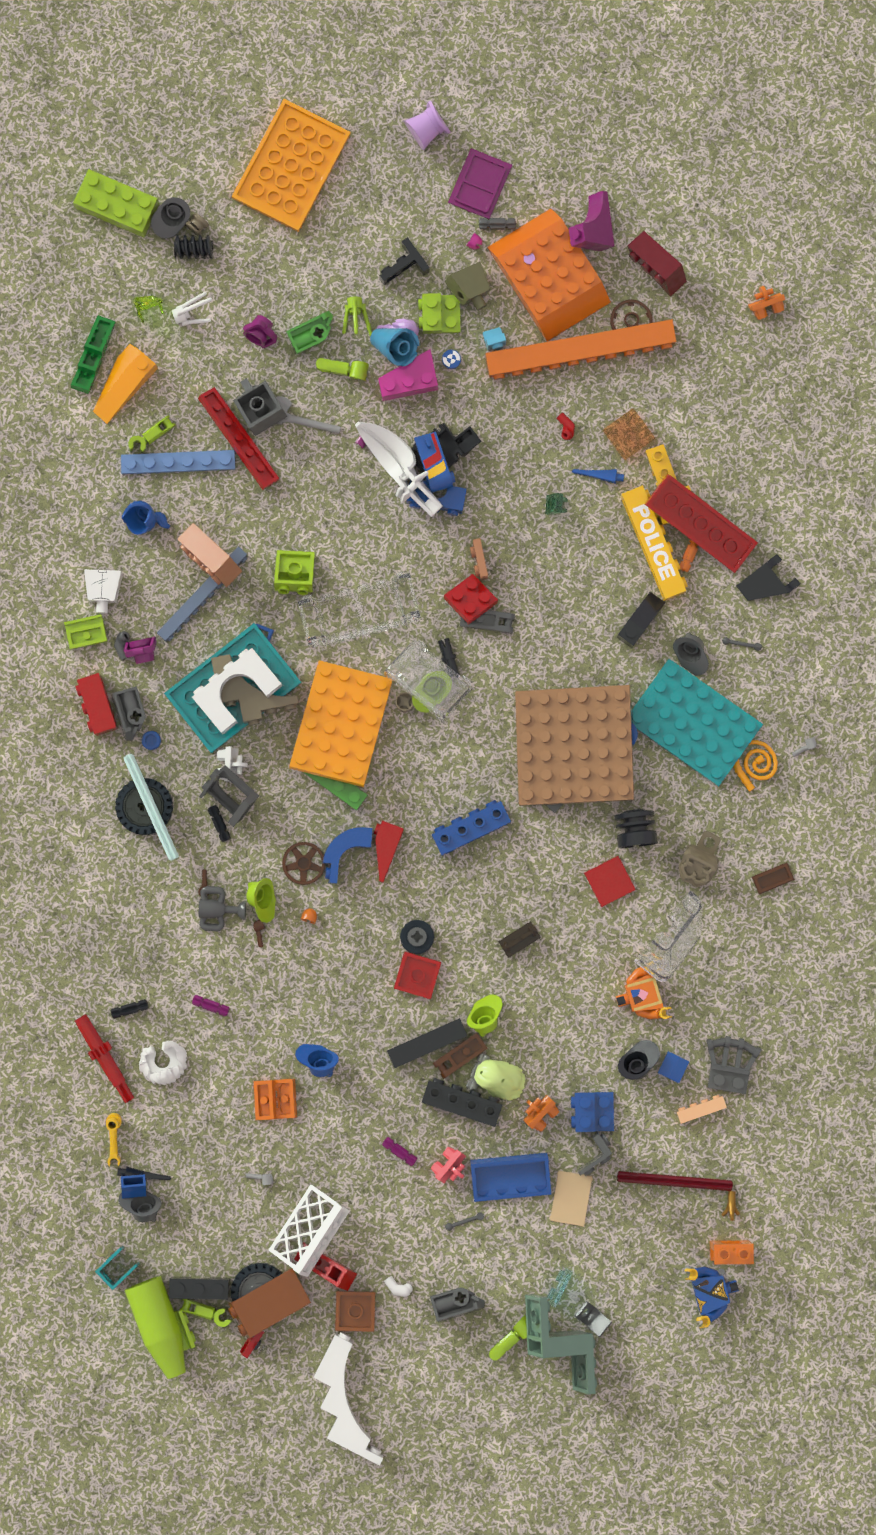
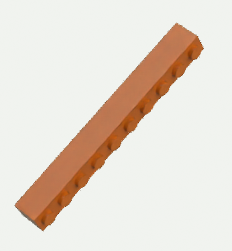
M671 319L485 353L489 377L498 380L505 378L506 374L511 373L512 376L523 375V371L531 370V373L541 372L544 367H549L550 370L561 368V364L568 363V366L579 365V361L586 360L587 363L597 362L600 357H605V360L617 358L616 354L624 353V356L635 355V351L642 350L643 353L652 352L655 347H661V350L672 348V344L676 343L673 320Z

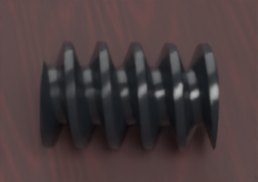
M176 235L174 240V257L176 259L178 254L179 258L183 259L186 254L187 258L191 259L193 254L194 258L198 259L201 254L202 258L206 259L208 254L210 259H213V240H210L209 235L206 236L205 240L202 239L201 235H199L198 240H195L194 235H191L190 240L187 239L186 235H184L183 240H180L179 235Z

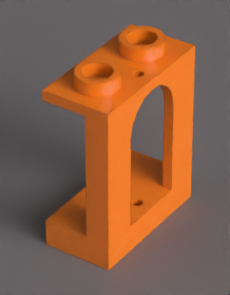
M749 1240L710 1241V1261H714V1265L754 1264V1244Z

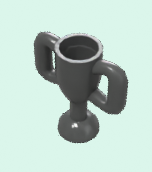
M218 886L202 888L198 909L201 929L205 931H221L225 924L223 918L225 913L238 914L241 919H246V901L241 902L238 906H225V891L223 888ZM206 894H219L220 896L218 900L208 899ZM207 918H217L219 924L205 922Z

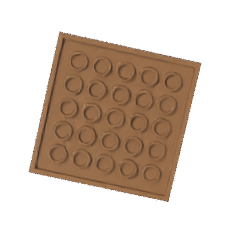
M630 685L515 691L519 806L635 800Z

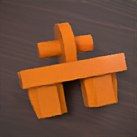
M764 286L759 287L760 293L755 294L754 297L756 300L760 298L762 300L748 304L749 309L760 320L768 316L765 309L767 306L771 305L774 314L784 311L783 300L786 299L784 294L781 295L780 293L768 297V295L774 294L773 289L766 290Z
M548 1095L542 1100L537 1098L533 1103L528 1099L526 1103L530 1107L525 1111L528 1116L523 1121L531 1129L534 1128L542 1132L547 1125L542 1118L546 1114L554 1118L559 1113V1110L555 1106L556 1103Z

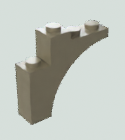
M230 654L211 658L214 674L218 673L219 675L224 671V666L232 661ZM241 676L227 681L221 693V699L225 707L235 706L236 702L240 703L244 724L248 723V726L260 724L259 721L263 720L262 712L269 715L277 713V709L284 708L285 711L296 709V706L299 705L297 695H271L267 698L262 691L251 686Z

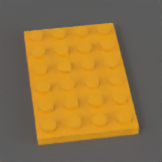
M283 99L239 181L232 199L299 232L351 132Z
M319 660L289 768L364 787L393 679Z

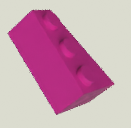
M431 349L417 356L407 366H399L378 378L382 401L438 390Z

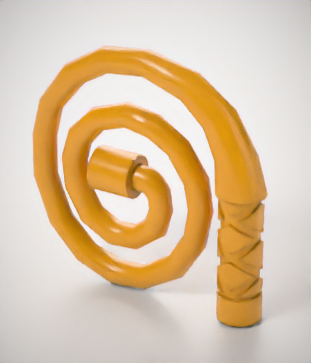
M752 740L749 745L757 744L764 746L773 758V770L766 776H758L751 772L748 767V760L754 753L763 754L767 760L766 767L759 769L756 765H760L765 759L762 755L754 759L752 767L757 773H765L771 767L769 754L765 750L758 748L750 750L746 754L744 768L752 778L768 780L777 771L778 761L776 754L768 744L759 740ZM738 759L733 766L734 771L750 792L755 789V786L742 770L743 768Z

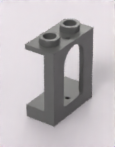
M225 765L220 770L215 769L209 776L211 780H208L202 786L203 792L199 797L202 798L209 793L232 814L228 823L234 827L245 817L259 795ZM219 778L228 779L247 796L240 805L220 788Z

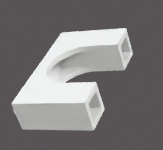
M252 648L242 651L238 655L239 659L237 661H230L224 666V671L221 674H214L208 680L210 683L205 687L201 685L193 692L195 695L192 698L222 734L238 723L223 705L221 699L222 689L227 681L238 676L250 678L267 698L282 687L281 682Z

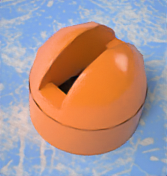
M312 908L304 910L301 920L305 922L309 920V923L315 924L317 920L316 911Z

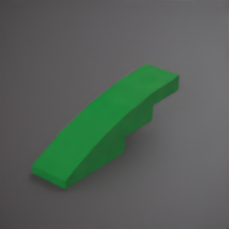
M97 316L84 345V352L77 365L78 369L71 383L72 389L87 394L90 393L116 321Z

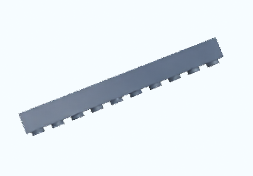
M239 546L230 554V557L238 566L241 563H245L248 559V555ZM210 576L163 625L157 634L164 641L170 642L174 638L175 632H180L181 626L184 623L187 624L190 621L191 615L197 614L198 608L200 606L203 607L207 603L208 597H213L214 591L216 589L219 590L223 584L220 583L218 585Z

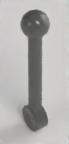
M724 637L722 640L725 645L729 643L754 648L757 651H760L762 648L760 643H745L729 640L727 637Z
M479 1212L476 1216L455 1222L453 1224L447 1223L445 1225L446 1230L450 1231L453 1229V1227L471 1222L473 1220H482L484 1218V1214L482 1212Z

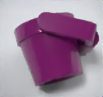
M257 315L251 323L243 327V335L246 339L262 348L277 342V335L272 330L273 323L262 315Z
M156 637L126 642L124 647L125 656L127 658L134 657L136 664L155 660Z

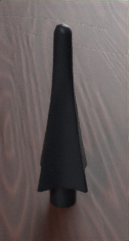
M127 1166L126 1169L118 1168L117 1176L145 1174V1179L171 1180V1176L150 1173Z

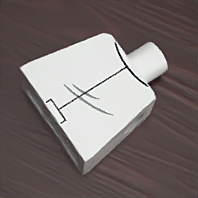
M85 569L88 601L96 603V613L107 614L108 603H117L123 573L115 570Z

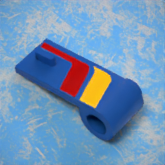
M432 432L415 437L414 441L424 470L429 473L426 476V482L431 493L453 487L455 476L453 471L449 472L437 433Z

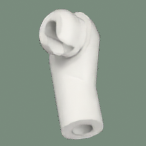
M392 1275L384 1280L393 1295L407 1297L413 1291L412 1286L408 1283L398 1285Z

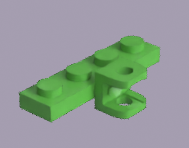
M303 772L356 811L368 796L353 784Z

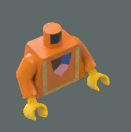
M652 960L647 965L639 967L627 978V984L624 985L626 993L615 996L618 1007L630 1005L631 1011H635L637 1016L646 1019H669L673 1016H667L666 1010L672 1008L663 1006L654 972L658 971L660 967L654 969L652 963L656 962V960Z

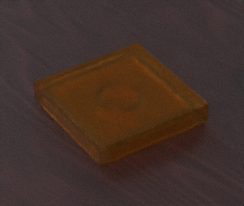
M634 408L602 430L624 461L655 440L654 435Z

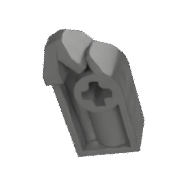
M137 686L112 694L114 706L126 741H133L136 732L140 731L145 720V712ZM133 714L140 716L138 722H135V719H131Z
M456 1288L430 1296L438 1323L485 1308V1301L476 1297L475 1293L465 1288ZM459 1293H462L463 1296H466V1298L464 1299V1303L456 1301V1298L459 1297Z

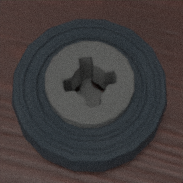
M412 920L401 929V944L409 953H425L433 945L434 931L425 921Z

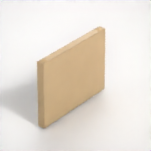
M558 1170L550 1221L584 1227L591 1182L593 1181L592 1176H580L577 1173Z

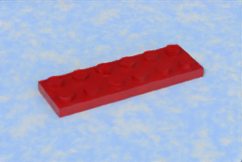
M669 474L665 476L644 504L733 573H736L758 544L757 541Z

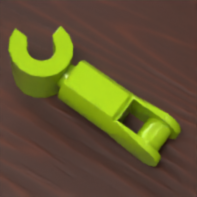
M325 358L316 360V367L321 372L348 376L349 374V377L352 379L366 381L369 364L366 362L353 361L350 366V363L332 361Z
M167 415L142 434L143 437H131L128 442L130 452L134 449L135 443H140V451L144 453L147 443L150 445L174 428L176 424L172 423L169 419L170 416ZM162 423L166 427L163 431L159 427Z
M183 1299V1306L179 1309L211 1321L214 1318V1322L219 1327L228 1326L233 1321V1319L222 1321L220 1318L227 1308L215 1311V1307L190 1299ZM191 1303L196 1305L195 1311H190Z
M526 1315L513 1327L515 1331L511 1330L491 1348L489 1357L492 1360L500 1359L506 1351L510 1350L520 1340V1337L522 1339L527 1338Z

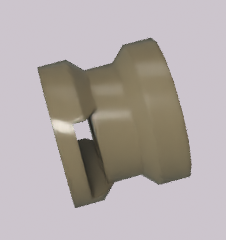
M197 213L192 215L191 221L185 223L187 228L198 237L202 234V230L209 226L208 222Z

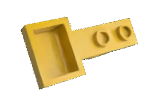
M664 444L645 451L652 469V475L657 480V487L667 474L676 479ZM660 516L658 517V518H659V521H660V524H662V525L669 524L667 521H665V520H664L663 518H661Z

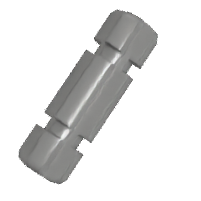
M479 1054L477 1058L478 1063H475L470 1075L471 1080H468L466 1084L467 1088L473 1091L477 1090L479 1085L474 1078L475 1072L480 1063L490 1059L488 1055Z

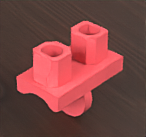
M447 1147L443 1152V1156L448 1159L447 1163L442 1165L437 1161L431 1167L432 1171L436 1174L435 1177L444 1184L449 1178L454 1181L457 1176L462 1179L465 1177L461 1173L465 1165L461 1162L466 1156L459 1150Z

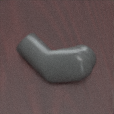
M126 631L120 632L114 642V648L121 661L127 659L124 647L125 643L129 641L130 635Z

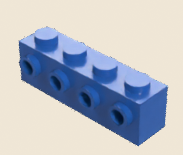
M494 800L486 804L487 808L481 811L477 808L469 812V817L465 819L458 817L451 821L452 825L446 828L442 825L434 829L435 833L432 834V837L441 856L510 824L511 820L502 802L497 803Z

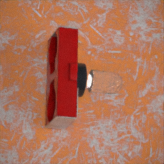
M264 1330L246 1340L239 1351L241 1356L248 1359L253 1350L257 1349L264 1354L271 1352L270 1347L263 1343L261 1344L260 1338L264 1334Z

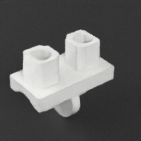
M226 747V749L218 750V761H225V765L236 775H242V768H247L248 763H242L243 756L238 755L239 749ZM219 778V779H222V780H224V781H226V782H230V781H229L228 779H226V778Z

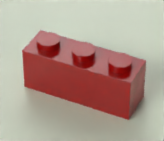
M96 673L78 679V685L75 687L78 696H82L84 701L81 704L83 712L89 716L90 721L87 722L90 733L94 732L98 736L118 729L101 675Z

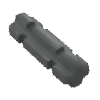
M480 218L479 228L504 230L508 228V230H514L516 228L515 218H508V220H505V218H490V220Z

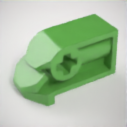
M329 311L324 312L286 331L296 355L325 341L331 329L329 325L333 318L332 313ZM316 328L319 331H323L321 338L313 335Z

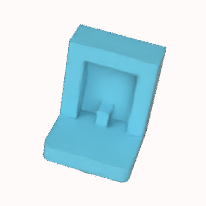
M500 327L483 332L488 351H496L506 346L505 334L502 333Z

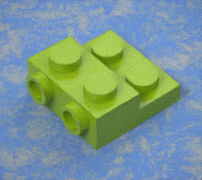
M441 293L422 294V299H418V309L422 310V317H419V329H423V334L461 333L460 302L455 295H441Z
M277 550L274 590L280 594H288L289 591L297 592L299 595H307L308 592L313 593L315 552Z

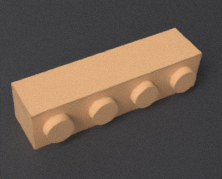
M715 1095L711 1100H708V1098L701 1100L700 1104L693 1103L688 1108H685V1106L678 1108L679 1111L676 1113L680 1123L682 1124L727 1108L723 1096Z

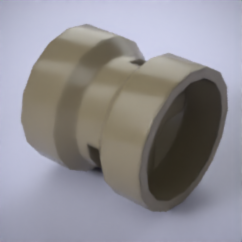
M401 692L396 696L395 704L400 712L406 713L413 709L412 695L410 693Z

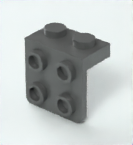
M597 1132L591 1136L602 1153L577 1170L580 1176L582 1174L585 1176L589 1175L595 1170V1165L598 1163L603 1165L611 1159L610 1155L612 1152L608 1148L611 1144L604 1133L600 1135Z

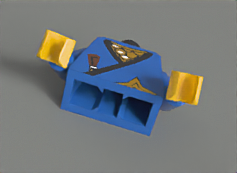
M705 1266L694 1269L686 1268L685 1271L690 1272V1276L685 1279L692 1282L701 1317H697L696 1321H703V1325L699 1327L700 1329L709 1327L710 1323L719 1318L727 1309V1304L730 1303L728 1294L739 1291L737 1281L725 1282L722 1274Z

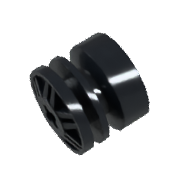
M636 809L614 815L615 821H624L622 824L615 825L616 829H625V833L617 835L619 849L633 848V845L642 847L658 844L657 832L647 829V826L655 824V820H646V818L654 816V811Z

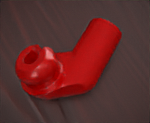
M562 412L556 418L563 425L561 436L564 440H571L574 436L575 424Z

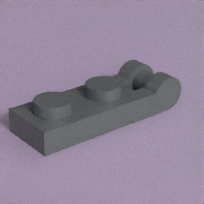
M488 610L470 624L461 617L460 627L512 634V621L515 620V614ZM499 619H505L504 626L498 625Z

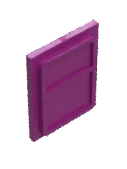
M471 148L448 203L490 220L512 164Z

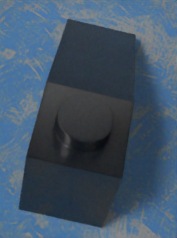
M649 592L621 629L617 638L630 648H633L665 602L652 592Z

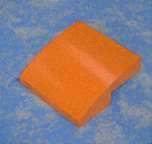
M295 1079L253 1081L256 1120L297 1118Z

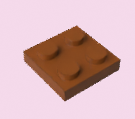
M337 1290L335 1331L374 1332L376 1291Z

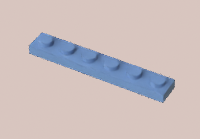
M235 450L121 455L122 475L236 470Z

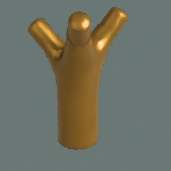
M728 1191V1203L726 1209L721 1214L724 1217L729 1212L731 1221H734V1212L736 1215L740 1214L736 1208V1191Z

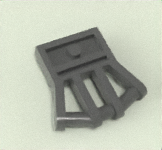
M726 1036L716 1040L707 1039L706 1042L711 1060L707 1088L746 1094L750 1068L762 1049L758 1046L754 1047L744 1041L743 1038L737 1040ZM724 1046L722 1062L717 1064L714 1048ZM730 1046L737 1047L735 1067L727 1066ZM744 1049L751 1053L752 1056L745 1068H740L742 1051Z

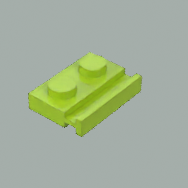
M102 614L64 622L70 650L108 642Z

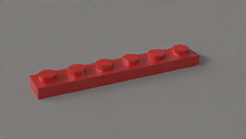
M213 387L199 395L198 400L262 490L276 483L279 477L216 388Z

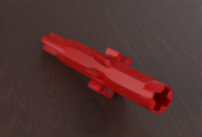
M87 1014L79 1017L74 1022L91 1049L88 1055L92 1061L97 1059L125 1103L129 1102L134 1096L127 1086L126 1079L109 1052L112 1050L108 1040L103 1042Z

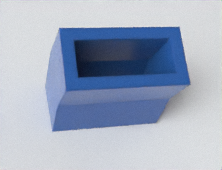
M668 1051L658 1074L680 1083L689 1061Z
M145 1174L121 1176L122 1199L146 1196Z

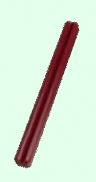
M623 1171L617 1173V1181L625 1183L732 1191L733 1188L731 1180Z

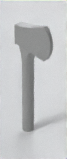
M283 396L276 397L287 415L286 418L276 424L295 423L340 434V426L287 413L292 405L291 401Z

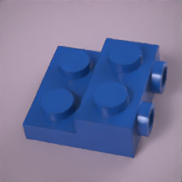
M574 1092V1097H571V1108H575V1116H571V1128H575V1132L614 1131L613 1092Z

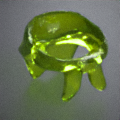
M143 296L135 297L132 300L137 310V316L141 319L142 323H144L143 310L159 305L161 314H164L162 307L163 299L160 297Z

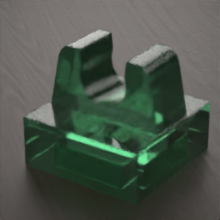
M560 493L546 495L545 514L566 513L567 509L562 508L563 502H568V499Z

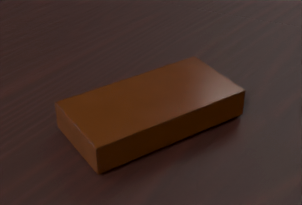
M787 862L751 877L759 895L795 880Z

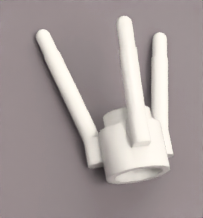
M203 292L188 302L177 306L176 309L172 310L176 324L182 323V326H186L188 324L211 322V319L188 320V318H190V310L212 301V298H207L193 304L207 295L206 292Z

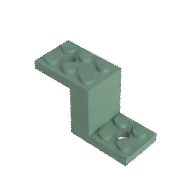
M534 1294L525 1295L528 1355L539 1358L571 1356L573 1390L588 1395L596 1394L597 1379L594 1369L596 1368V1359L594 1357L595 1339L593 1334L580 1330L550 1332L551 1324L548 1320L550 1303L548 1298Z

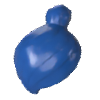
M134 501L129 504L121 517L128 529L136 535L151 531L156 523L162 528H170L166 516L161 512H154L153 508L144 501Z

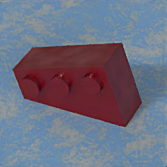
M645 231L627 245L628 255L635 263L638 262L642 269L670 297L687 282L682 264Z

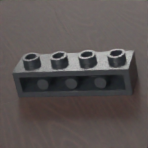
M433 1078V1081H428L421 1103L496 1127L502 1104L499 1103L500 1099L491 1096L485 1099L481 1097L482 1093L473 1090L467 1093L462 1091L463 1087L452 1084L451 1087L444 1085L445 1081Z

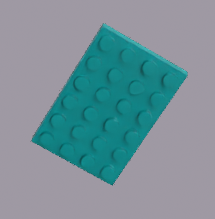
M255 623L164 693L211 754L248 726V723L244 724L240 703L236 702L235 706L226 707V709L238 723L222 734L192 698L195 695L193 692L201 685L205 687L210 683L208 680L214 675L211 658L230 654L232 661L235 662L239 659L238 655L242 651L252 648L282 684V687L272 695L286 696L302 683ZM241 676L247 683L261 691L253 680Z
M671 659L667 660L631 710L632 723L638 731L718 787L763 726L757 719Z

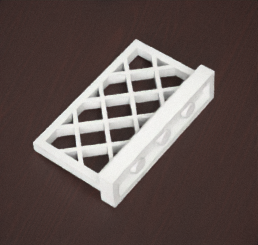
M310 1185L269 1251L292 1267L298 1274L308 1277L350 1211L315 1186ZM314 1191L318 1194V1202L310 1204V1196ZM331 1203L334 1205L330 1213L324 1214L323 1204ZM319 1206L320 1215L312 1217L311 1207ZM307 1209L308 1218L300 1220L299 1213L301 1210ZM321 1219V1227L318 1230H314L313 1221ZM308 1222L310 1232L301 1234L300 1224ZM296 1225L297 1235L289 1237L288 1230L291 1226ZM310 1236L311 1242L309 1246L303 1247L302 1237ZM298 1239L299 1248L291 1250L290 1240ZM286 1242L287 1252L279 1253L276 1250L280 1243ZM299 1252L300 1260L295 1265L292 1262L291 1254Z

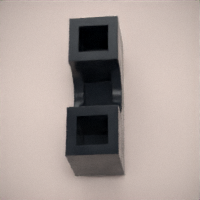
M170 1278L169 1299L228 1300L230 1297V1278Z

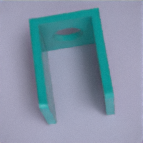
M123 1245L95 1271L112 1290L140 1265L137 1262L116 1283L102 1270L125 1248Z

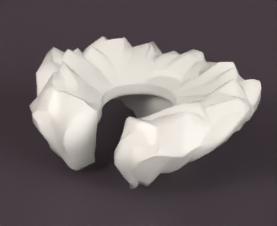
M173 1041L162 1042V1050L170 1058V1063L165 1068H160L155 1064L156 1051L154 1047L150 1046L143 1049L140 1054L139 1070L143 1072L147 1081H151L153 1084L166 1085L176 1082V1079L180 1078L181 1074H184V1069L187 1068V1052Z

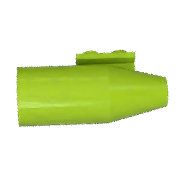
M161 1275L126 1288L124 1291L143 1343L167 1379L184 1374L186 1372L184 1351L194 1348L196 1339L193 1332L189 1331L187 1326L189 1320L186 1313H183L182 1310L174 1311Z

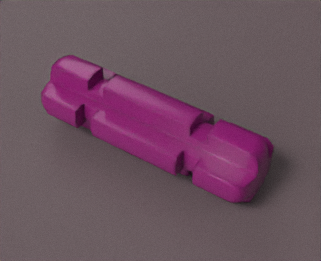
M195 995L192 1000L193 1005L202 1006L203 1009L214 1013L218 1012L222 1016H227L230 1010L226 1005H220V1003L206 998L202 999L203 997Z
M387 1137L382 1143L383 1147L390 1149V1152L401 1160H405L408 1165L413 1166L417 1161L416 1156L412 1153L410 1155L409 1151L398 1143L395 1144L391 1138Z

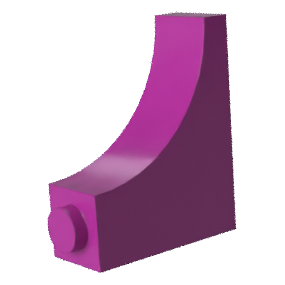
M600 191L588 196L589 207L585 221L569 228L572 247L593 251H604L615 247L608 192Z

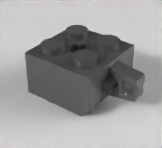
M247 378L240 382L245 392L233 401L255 436L287 417L266 380L253 387Z

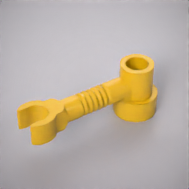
M117 1113L109 1114L106 1119V1127L109 1130L110 1157L107 1162L109 1167L113 1158L118 1161V1166L121 1163V1158L118 1155L117 1130L121 1126L122 1118Z

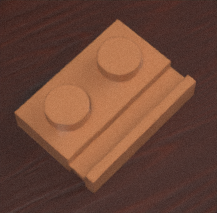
M474 539L473 547H470V553L472 558H476L477 565H474L475 576H479L480 581L487 580L488 572L481 539Z

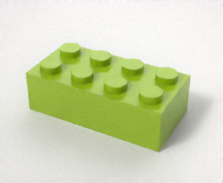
M88 169L73 202L77 210L145 238L151 225V219L160 205L158 198Z

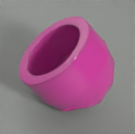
M474 233L466 246L477 250L480 248L477 244L482 245V239Z

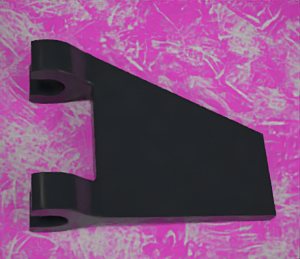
M776 554L736 585V587L747 601L790 593L800 585V582L795 578L784 586L772 570L782 560Z

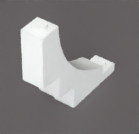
M340 1332V1334L335 1333L314 1375L315 1379L331 1386L320 1407L337 1416L327 1439L380 1466L383 1460L382 1451L374 1446H371V1448L367 1447L371 1437L355 1418L346 1394L345 1367L353 1342L350 1341L351 1337L343 1332Z

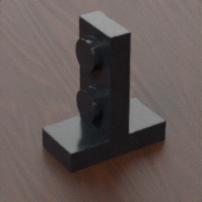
M408 237L401 241L402 247L408 255L399 257L396 260V264L392 267L387 266L381 271L379 276L383 285L389 283L414 264L423 276L430 272V267Z

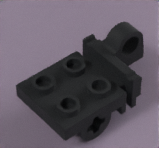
M445 423L438 425L441 429L440 431L436 428L432 431L437 433L448 468L460 460L457 456L458 454L465 457L475 446L482 442L471 426L456 437ZM414 444L411 450L415 454V465L423 473L425 470L416 444Z

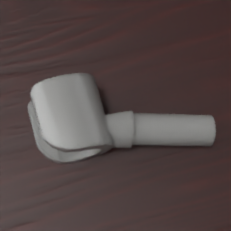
M815 738L806 739V746L792 752L793 756L795 757L804 751L815 748L817 745Z
M246 1173V1178L262 1179L263 1185L273 1184L272 1174L258 1175Z

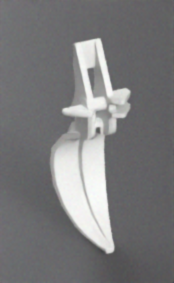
M357 422L355 424L360 436L372 454L400 486L396 492V497L401 499L400 502L404 503L411 497L431 517L438 512L443 505L422 481L429 474L428 471L419 475L416 474L414 469L416 459L411 448L400 437L379 425L365 422ZM409 479L412 480L410 485L407 483ZM417 487L429 498L426 502L416 493L415 489Z

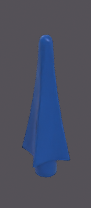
M617 469L572 470L574 474L589 476L616 484V481L624 482V474L617 473Z

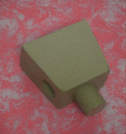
M481 262L452 273L445 280L446 285L461 305L473 302L477 311L487 306L483 296L490 291V287Z

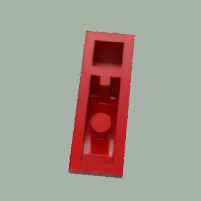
M383 820L381 824L377 823L373 833L376 835L379 881L381 883L385 881L404 828Z
M303 1242V1247L309 1246ZM299 1252L294 1258V1260L297 1262L300 1260ZM325 1254L321 1255L312 1269L314 1273L336 1287L347 1291L357 1276L356 1272Z

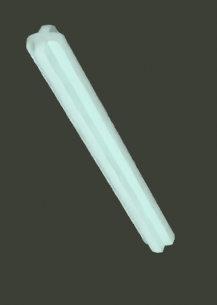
M128 754L124 757L126 766L170 861L175 860L179 857L134 755Z

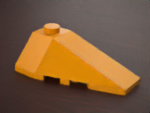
M129 344L117 357L93 412L108 424L158 369L156 364L142 351Z

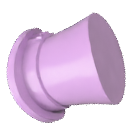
M431 101L427 103V109L423 113L404 120L405 125L422 150L438 134L443 132L451 133Z

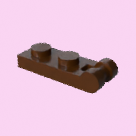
M476 1032L432 1064L440 1070L441 1077L445 1079L488 1048ZM447 1060L452 1064V1067L449 1069L444 1064Z

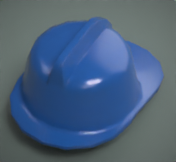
M302 1044L297 1048L295 1054L297 1060L307 1066L311 1074L316 1077H332L334 1066L339 1061L336 1053L321 1045Z

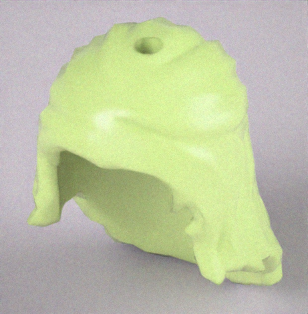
M485 1060L478 1065L474 1076L478 1085L486 1089L493 1097L496 1096L502 1100L511 1101L517 1099L524 1089L525 1075L522 1073V1069L505 1061Z

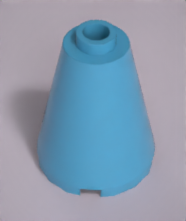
M378 328L370 336L371 344L396 366H407L413 362L418 354L416 350L417 346H419V339L414 331L410 329Z

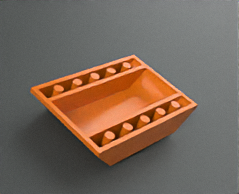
M552 209L547 210L487 247L547 342L611 303L596 271L581 248L571 246L569 229L562 218ZM532 253L535 256V260L531 265H528L524 262V255L528 256Z

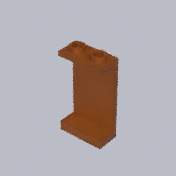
M293 1268L282 1272L283 1274L241 1298L228 1303L230 1306L228 1311L233 1319H237L239 1323L237 1327L243 1337L251 1338L311 1303Z

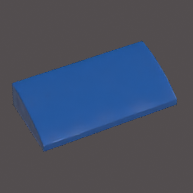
M547 1153L470 1160L474 1202L551 1195Z

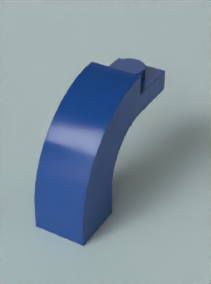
M359 827L349 829L332 840L324 853L322 864H330V868L326 867L325 879H329L328 883L337 884L339 860L346 850L353 847L371 848L373 828Z

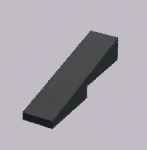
M459 1018L389 1049L387 1054L393 1067L397 1068L466 1037L467 1033Z

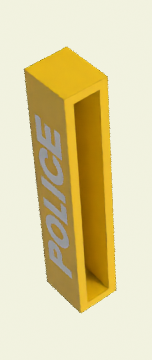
M642 485L622 493L621 500L663 601L684 594L688 585L684 576L681 577L679 574L680 565L677 559L674 560L671 555L673 549L670 542H666L664 538L666 532L663 525H659L657 521L658 514L644 505L649 499L650 493L648 489L644 490Z

